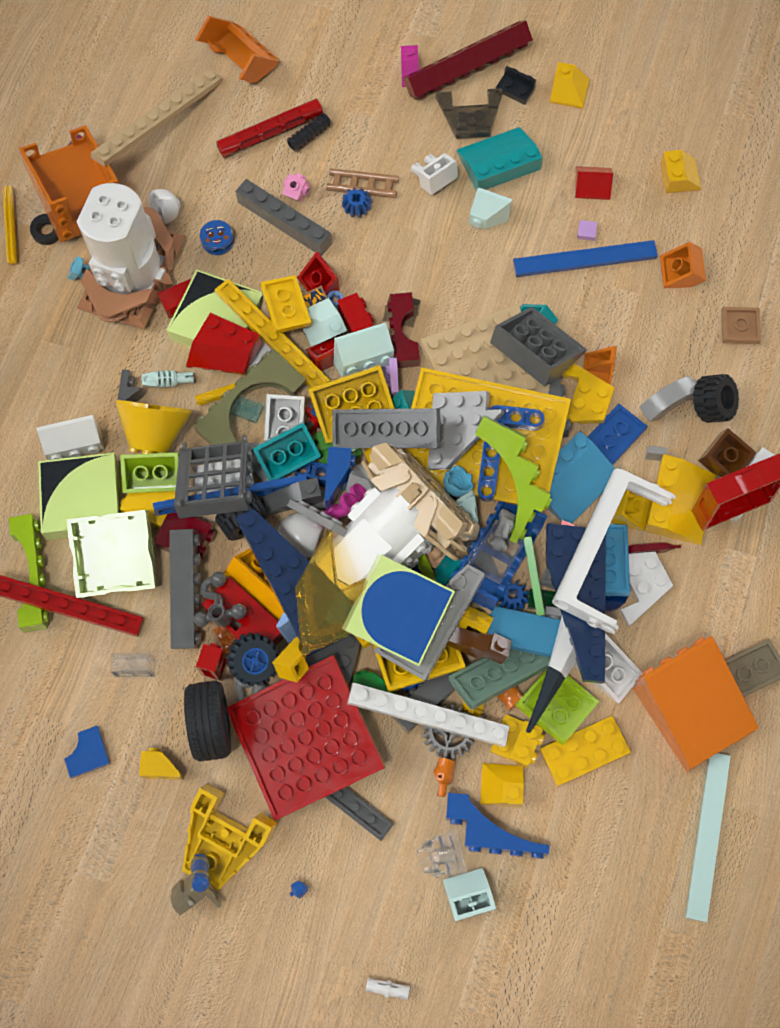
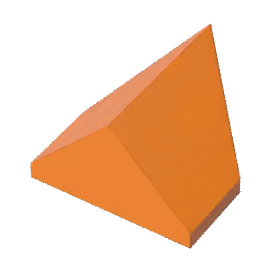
M611 346L585 353L583 369L611 384L617 347Z

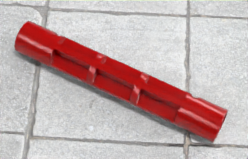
M315 98L216 141L218 150L224 158L237 152L238 148L240 150L303 124L306 122V119L310 121L323 113L321 104Z

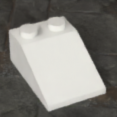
M266 394L264 441L303 422L304 396Z
M605 633V682L603 684H593L619 704L635 685V681L639 679L642 672ZM576 662V663L574 664V666L579 670L578 665H577V662Z

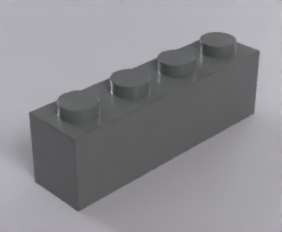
M455 672L421 682L422 685L418 689L413 688L407 694V697L439 706L455 691V688L448 680L449 676ZM393 717L407 734L418 725L414 722Z

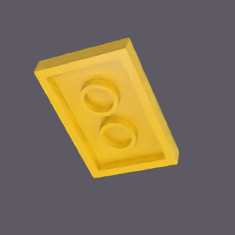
M296 275L260 282V288L275 334L311 326L312 322Z

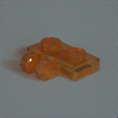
M221 627L213 629L225 654L229 653L228 647L234 643L230 642L232 639L227 630L222 631Z

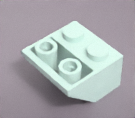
M483 868L442 880L454 922L496 909Z

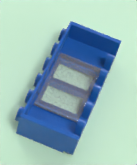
M498 501L494 509L496 511L495 514L491 513L486 521L487 527L481 528L478 534V541L472 542L468 550L470 554L468 556L464 555L460 562L461 568L459 570L455 569L451 576L452 579L467 564L485 573L486 576L472 601L491 611L496 607L526 557L524 538L522 540L518 539L517 543L509 540V534L505 540L507 550L494 551L490 545L494 529L492 525L495 520H499L498 515L501 509L507 510L515 516L517 513V505ZM534 510L536 512L534 519L531 523L527 522L524 528L527 530L525 536L531 535L532 543L536 540L547 519L546 515Z

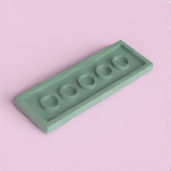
M510 649L508 658L502 664L484 657L470 664L465 669L451 674L448 680L470 710H473L547 670L551 657Z

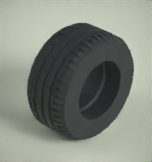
M216 680L189 684L184 690V714L189 747L192 757L199 762L223 759L231 753V732L229 714L226 709L225 692L222 683Z

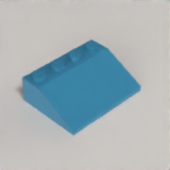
M581 431L559 451L550 489L552 501L547 508L560 521L564 520L571 524L603 493L615 469L598 447Z

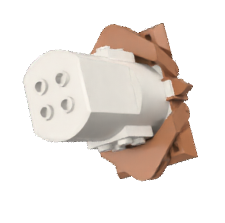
M117 183L101 184L92 188L77 220L91 255L89 262L91 270H85L81 279L85 290L77 309L96 314L104 322L111 323L116 321L145 330L154 309L153 306L159 302L157 293L174 286L169 275L172 273L174 260L177 257L185 235L168 231L159 213L153 208L143 207L138 195L129 187Z

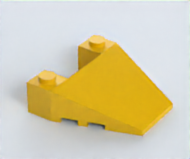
M207 783L199 788L190 808L191 817L187 830L188 839L185 845L182 871L190 875L191 860L196 854L205 855L209 862V883L219 891L270 841L278 822L259 813L253 818L249 828L242 826L217 812V808L225 793Z

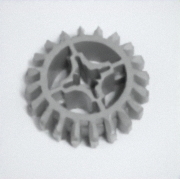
M454 704L451 705V710L455 711ZM459 707L457 712L461 713L463 708ZM425 725L422 726L423 730L428 731L423 733L422 737L429 738L424 744L426 746L432 744L429 751L433 752L437 749V757L440 756L441 752L444 753L443 758L446 759L448 753H451V758L455 759V752L462 757V749L465 752L470 750L466 744L474 745L471 739L465 737L462 743L455 747H450V743L454 738L464 736L451 733L449 741H447V732L444 733L443 730ZM432 732L444 738V746L435 740Z

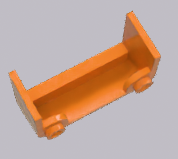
M208 15L195 38L198 42L210 45V49L213 52L226 54L243 69L239 79L251 84L253 82L257 83L272 71L280 61L248 31L233 21Z

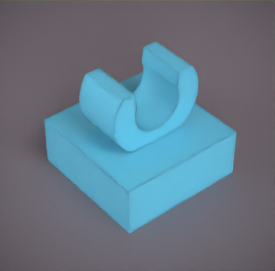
M77 256L73 260L68 279L73 281L77 277L82 279L84 275L82 270H89L90 267L83 264V258Z

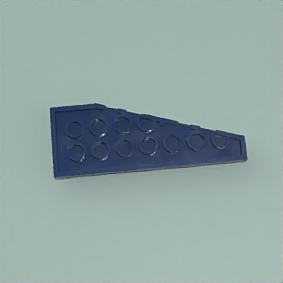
M254 509L235 517L306 655L310 656L352 635L342 629L351 610V606L344 593Z
M548 523L546 526L545 563L547 569H549L551 582L556 592L587 527ZM606 534L577 595V600L605 614ZM560 609L565 627L570 635L571 646L573 645L576 654L575 659L582 681L603 684L605 682V631L600 628L591 627L586 621Z

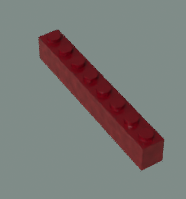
M522 20L511 24L402 77L409 96L417 99L426 96V92L430 90L431 92L437 91L441 88V85L445 83L446 85L456 81L455 78L459 76L461 78L465 77L473 69H482L487 62L494 63L499 60L500 56H508L514 53L513 50L516 48L522 49L527 47L528 42L533 40L527 21Z

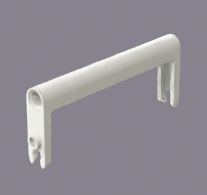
M622 469L613 470L552 601L555 606L586 621L591 627L600 628L612 634L615 633L614 629L618 630L619 628L616 625L617 620L577 600V595L626 490H629L665 507L667 504H672L671 499L676 498L674 494L660 488L659 485L650 483Z

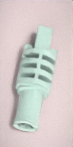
M175 370L142 374V385L160 388L176 387L181 383H194L193 371L177 373Z

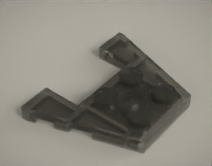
M503 88L487 89L488 104L453 106L451 91L436 92V100L456 139L491 136Z

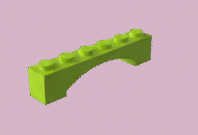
M32 514L9 517L10 536L15 541L21 543L27 556L29 584L43 587V585H46V579L41 567H44V560L42 555H40L42 541L38 537V531H40L39 520ZM23 604L21 609H17L19 629L24 633L48 629L47 622L50 621L47 610Z

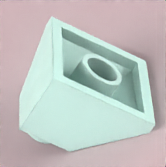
M478 187L469 214V224L475 228L486 230L508 222L512 199Z
M329 298L307 308L312 323L311 326L303 327L302 329L311 347L347 331L340 314Z

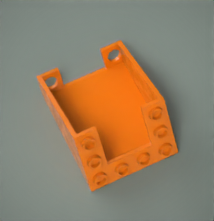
M86 125L69 131L72 140L71 145L40 155L36 142L19 148L23 164L60 243L82 235L77 220L92 188L106 183L119 184L109 164L104 167L91 158V152L98 148V145ZM78 133H84V136L82 138H75ZM34 150L31 156L26 155L27 151Z
M704 636L694 642L690 649L687 646L677 652L678 656L673 659L670 656L660 662L661 666L656 669L653 666L646 669L639 676V679L635 681L637 684L633 688L686 772L759 729L712 636L707 639Z

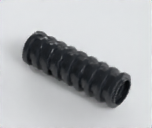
M321 113L320 116H317L308 125H304L303 128H300L299 131H296L295 134L287 138L289 147L293 151H298V148H302V145H306L307 142H310L311 139H314L315 136H318L319 133H322L323 130L331 126L330 118L325 113Z

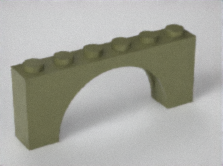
M275 349L271 352L267 351L261 357L262 361L258 365H252L248 370V374L244 378L240 377L235 382V387L231 391L228 389L221 396L222 400L218 404L216 402L213 403L208 409L209 412L205 416L201 415L195 421L194 429L209 445L237 442L229 426V417L235 402L244 393L258 387H274L294 396L306 384V379Z

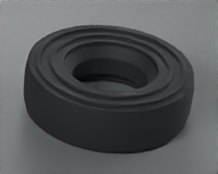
M47 213L38 215L30 224V233L33 239L42 245H51L57 242L59 239L54 228L49 234L44 235L40 233V228L43 225L52 224Z

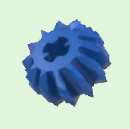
M354 187L353 191L347 189V194H343L342 207L345 213H350L351 217L357 215L360 218V214L366 216L367 211L371 209L372 203L368 191L363 192L362 187L359 190H356Z
M516 580L515 584H512L511 581L499 600L501 602L499 607L503 608L506 606L507 609L512 608L517 611L519 608L523 610L524 604H528L529 601L526 598L529 596V592L524 591L526 586L521 585L519 587L518 580ZM509 594H515L516 598L514 599L512 597V599H510Z

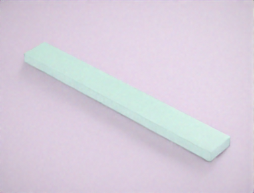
M719 753L710 757L707 762L685 918L705 923L708 920L731 757Z

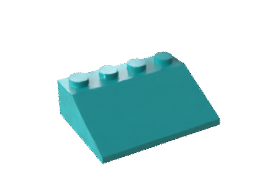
M521 127L456 150L476 192L478 187L487 190L541 170L543 159L534 141Z

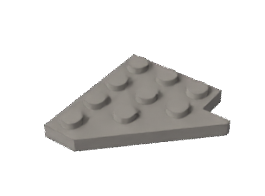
M488 391L433 393L432 408H440V448H429L428 469L449 470L480 439L475 435V431L482 417L485 415L497 421L504 414V411L501 409L489 410L490 393Z

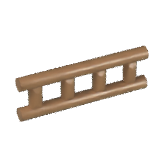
M329 169V175L334 176L333 184L327 183L326 190L347 192V189L353 191L354 187L356 190H359L361 187L357 186L358 178L368 179V186L362 187L363 192L368 191L369 195L396 198L397 191L392 190L393 182L398 183L399 176ZM341 177H350V186L340 185ZM375 180L386 181L385 189L374 188Z

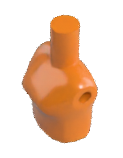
M515 686L497 697L507 710L510 711L516 707L515 705L523 695L518 687Z
M439 757L437 766L433 770L434 776L439 782L437 792L439 797L445 798L447 785H450L453 781L455 761Z

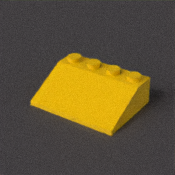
M381 365L307 388L326 444L333 442L332 410L394 409Z
M663 454L659 462L655 484L674 494L676 498L671 499L672 504H667L666 507L654 501L650 502L644 532L701 546L704 531L701 530L692 513V509L705 485L715 480L716 475L682 458Z
M372 644L373 650L378 646ZM446 645L427 680L465 669L466 666L461 652ZM374 652L388 692L424 682L421 678Z

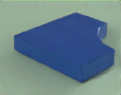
M98 726L78 732L76 749L71 755L64 758L71 779L110 764Z

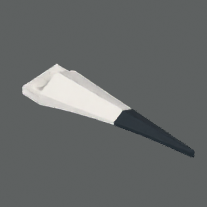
M562 616L548 669L526 733H530L576 663V654L573 645L571 646L570 635L565 627Z

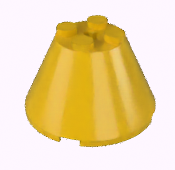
M116 400L115 403L129 445V451L140 453V450H142V454L154 453V451L156 453H167L192 412L190 409L125 400Z

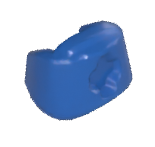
M296 881L291 884L292 892L289 894L291 897L295 895L300 899L309 891V887L300 881Z

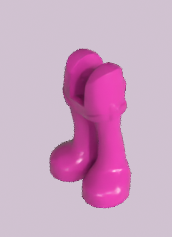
M358 483L352 485L349 490L350 493L346 492L341 495L340 504L330 506L324 513L331 516V519L333 517L340 521L341 518L351 512L350 509L355 503L361 502L365 498L366 489Z

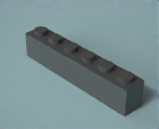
M248 179L235 191L239 204L313 252H319L322 256L332 245L331 233Z
M194 529L170 530L171 649H199V644L202 641L199 627L193 621L194 615L198 613V605L201 604V594L198 593V585L201 584V575L198 573V565L201 563V557L198 554L200 535Z

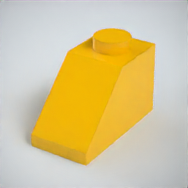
M148 748L147 751H141L139 776L141 778L183 780V775L167 756L160 752V749Z

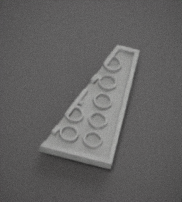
M467 564L446 585V587L454 590L455 593L420 666L380 647L375 648L373 651L422 680L427 681L486 574Z

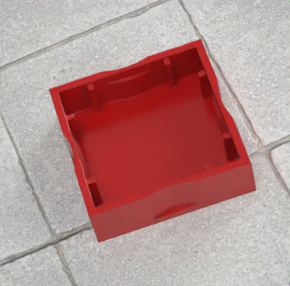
M780 453L707 483L692 509V513L701 530L704 531L736 516L771 503L780 489Z

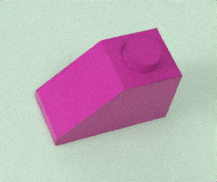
M418 45L401 46L402 77H405L419 70ZM402 78V87H406Z

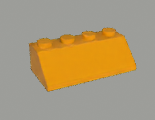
M251 548L234 556L224 573L231 577L279 622L284 611Z

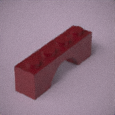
M412 292L390 294V301H387L388 312L392 313V318H389V326L394 331V334H391L392 345H395L396 348L393 358H397L398 369L419 367L418 342L408 339L402 331L403 324L414 316Z

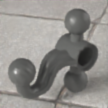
M215 572L201 584L200 591L202 596L214 600V604L208 609V613L198 612L194 615L193 621L196 626L204 627L210 621H213L219 627H226L232 621V617L242 619L246 615L244 605L235 604L231 609L227 610L224 607L221 595L208 591L210 585L221 587L226 583L224 573Z

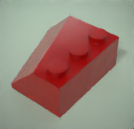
M210 312L191 344L186 368L197 367L203 370L210 371V369L221 370L225 373L244 375L262 345L260 335Z

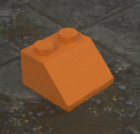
M687 242L660 255L664 288H687L706 281L702 248L692 242Z

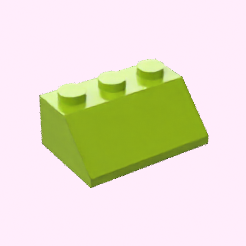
M179 452L120 455L123 493L175 491Z

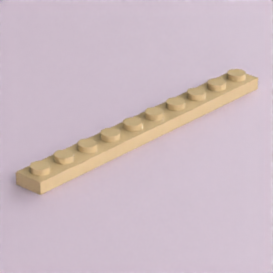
M210 69L93 150L91 158L105 167L220 85L222 77Z

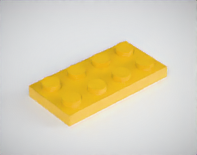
M613 715L573 733L563 746L558 741H555L539 749L557 787L631 753Z

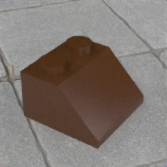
M727 428L719 433L698 461L710 472L723 477L745 468L757 452Z

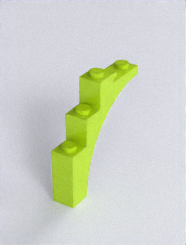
M484 415L475 431V435L487 442L500 454L514 479L518 508L509 540L517 543L518 539L522 540L527 530L524 528L527 522L531 523L536 514L534 509L542 513L544 508L547 509L552 501V498H550L551 494L549 491L531 483V480L535 481L540 470H538L539 466L537 463L519 455V452H524L528 444L525 441L526 436Z

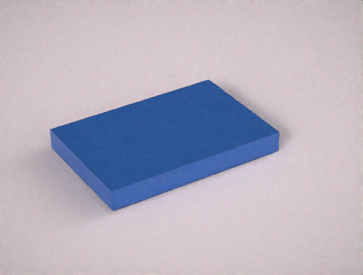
M618 403L606 416L604 423H600L587 438L614 465L648 426Z

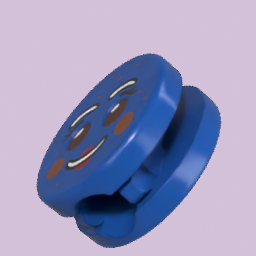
M212 220L207 222L200 230L201 244L207 253L217 256L223 255L233 247V232L226 222Z

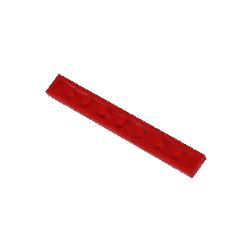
M0 575V597L135 637L138 636L143 622V617Z

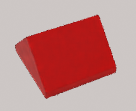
M576 166L575 198L610 200L613 181L612 169Z
M315 252L297 276V279L307 292L322 286L326 296L331 291H340L338 277L320 253Z
M340 335L305 349L312 363L321 372L334 366V338L340 337Z

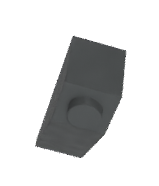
M312 478L299 481L263 496L264 506L268 511V515L293 510L287 506L290 499L297 503L300 499L309 504V506L323 503L318 479Z

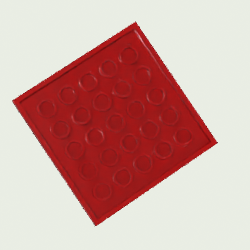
M335 655L310 666L309 670L298 682L286 679L281 680L226 708L274 821L386 768L359 707L347 704L351 689Z

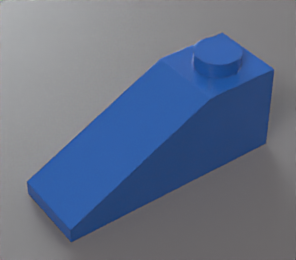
M328 447L325 508L331 506L351 473V466H355V455H352V448Z

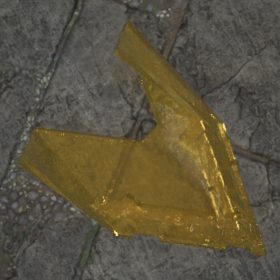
M327 529L295 587L302 657L351 634L343 630L342 627L354 602L360 596L365 583V579L348 585L337 579L332 532L330 529Z

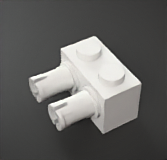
M446 153L438 158L434 157L433 154H429L424 159L425 164H427L425 167L421 166L418 162L411 167V172L419 177L420 187L431 195L458 178L457 163Z

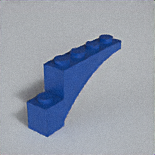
M448 793L446 820H449L452 825H462V822H466L464 847L469 848V852L481 853V849L489 850L490 854L502 855V851L510 852V856L523 857L524 853L531 854V858L543 859L544 856L549 854V845L518 838L494 825L471 803L469 795Z

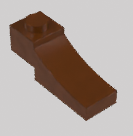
M457 627L447 645L480 660L484 656L502 664L509 656L512 641L496 633L492 635L482 634Z

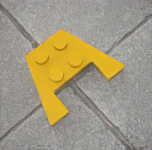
M575 363L572 364L562 374L564 378L578 381L567 419H570L571 423L580 424L604 423L615 387Z

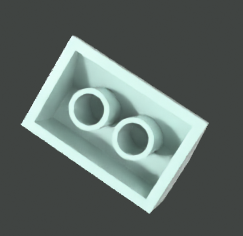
M386 323L334 338V366L341 377L376 365H381V367L389 365V358H393L394 355Z

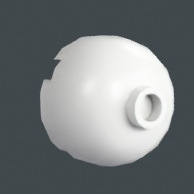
M156 189L149 193V207L159 213L164 224L173 222L181 208L180 200L167 189Z

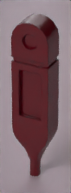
M666 542L636 544L628 546V553H665L681 548V545H672Z

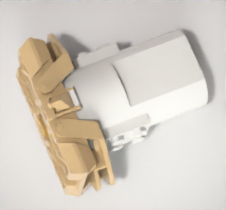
M388 443L373 446L370 453L371 462L369 463L366 460L361 462L369 479L376 487L370 488L364 494L365 498L351 507V512L347 516L352 521L345 527L348 530L345 537L338 534L316 557V562L324 572V575L346 597L354 602L360 596L365 579L378 554L412 569L419 563L418 559L423 554L426 555L432 550L433 544L452 560L457 561L458 555L455 550L459 549L462 552H466L467 548L464 543L476 540L479 534L480 526L435 481L407 450L402 448L396 449Z

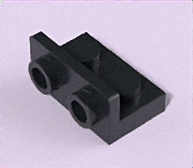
M506 66L504 75L497 84L495 91L526 105L535 91L536 79L519 72L515 68Z

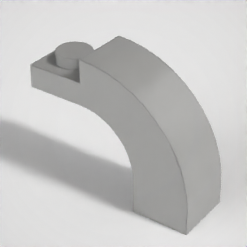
M690 376L681 378L647 399L640 408L649 422L660 420L674 407L694 399L693 391L697 381Z

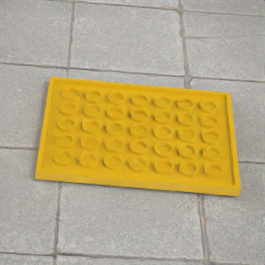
M421 367L411 409L432 408L433 393L488 391L490 393L489 408L494 405L540 410L544 415V425L540 430H513L525 435V441L528 442L524 452H519V455L537 463L539 466L538 470H540V473L535 481L531 480V483L550 492L571 399ZM514 414L511 420L518 422L521 420V416ZM536 416L530 419V422L533 424H538L541 421ZM481 438L452 466L458 465L466 473L472 475V490H474L477 497H479L478 481L484 440ZM402 448L407 450L435 481L444 488L443 479L446 471H450V469H428L429 448ZM489 450L486 455L492 458L497 455V452ZM500 457L496 495L493 500L517 505V491L514 479L507 464ZM491 468L484 471V475L487 477H491L494 474V470ZM485 487L481 493L484 496H488L492 493V489Z

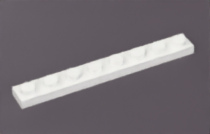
M353 683L347 702L349 705L493 745L506 746L509 726L364 685Z

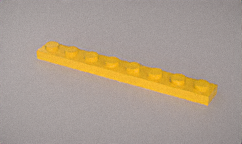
M229 279L225 280L215 289L214 293L253 332L259 334L260 339L271 350L275 349L306 379L308 387L330 381L282 332L275 334L272 322Z

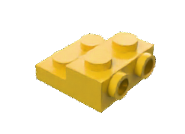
M505 714L501 724L509 726L506 746L492 745L490 753L528 768L529 764H534L538 753L534 752L536 746H541L545 734H542L543 729L535 725L530 733H526L529 722H523Z

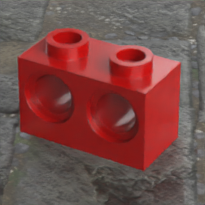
M210 643V645L203 644L195 667L201 675L220 681L227 662L226 654L220 645Z

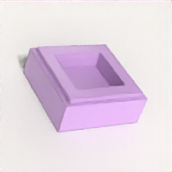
M580 220L577 239L595 241L597 222Z

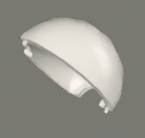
M299 512L288 515L280 522L277 529L307 559L314 556L319 538L324 530L321 524Z

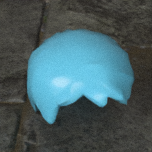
M456 465L450 471H446L443 479L444 488L452 496H464L473 489L472 475Z

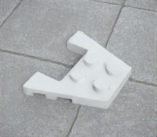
M656 552L629 554L630 588L637 603L620 610L628 627L673 587Z

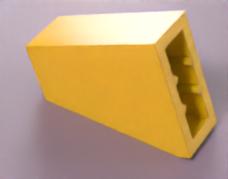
M175 491L128 493L126 498L124 497L121 500L120 511L124 513L149 510L151 527L160 530L167 514L155 516L153 503L175 499Z

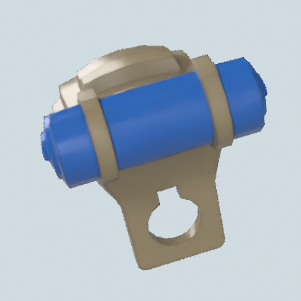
M196 854L191 860V874L185 880H179L171 891V904L179 915L185 913L205 896L218 908L222 906L221 895L209 883L208 859L203 854Z

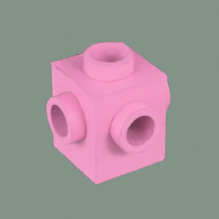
M296 173V175L289 174L284 180L282 194L303 202L304 197L310 191V182L305 180L306 176Z

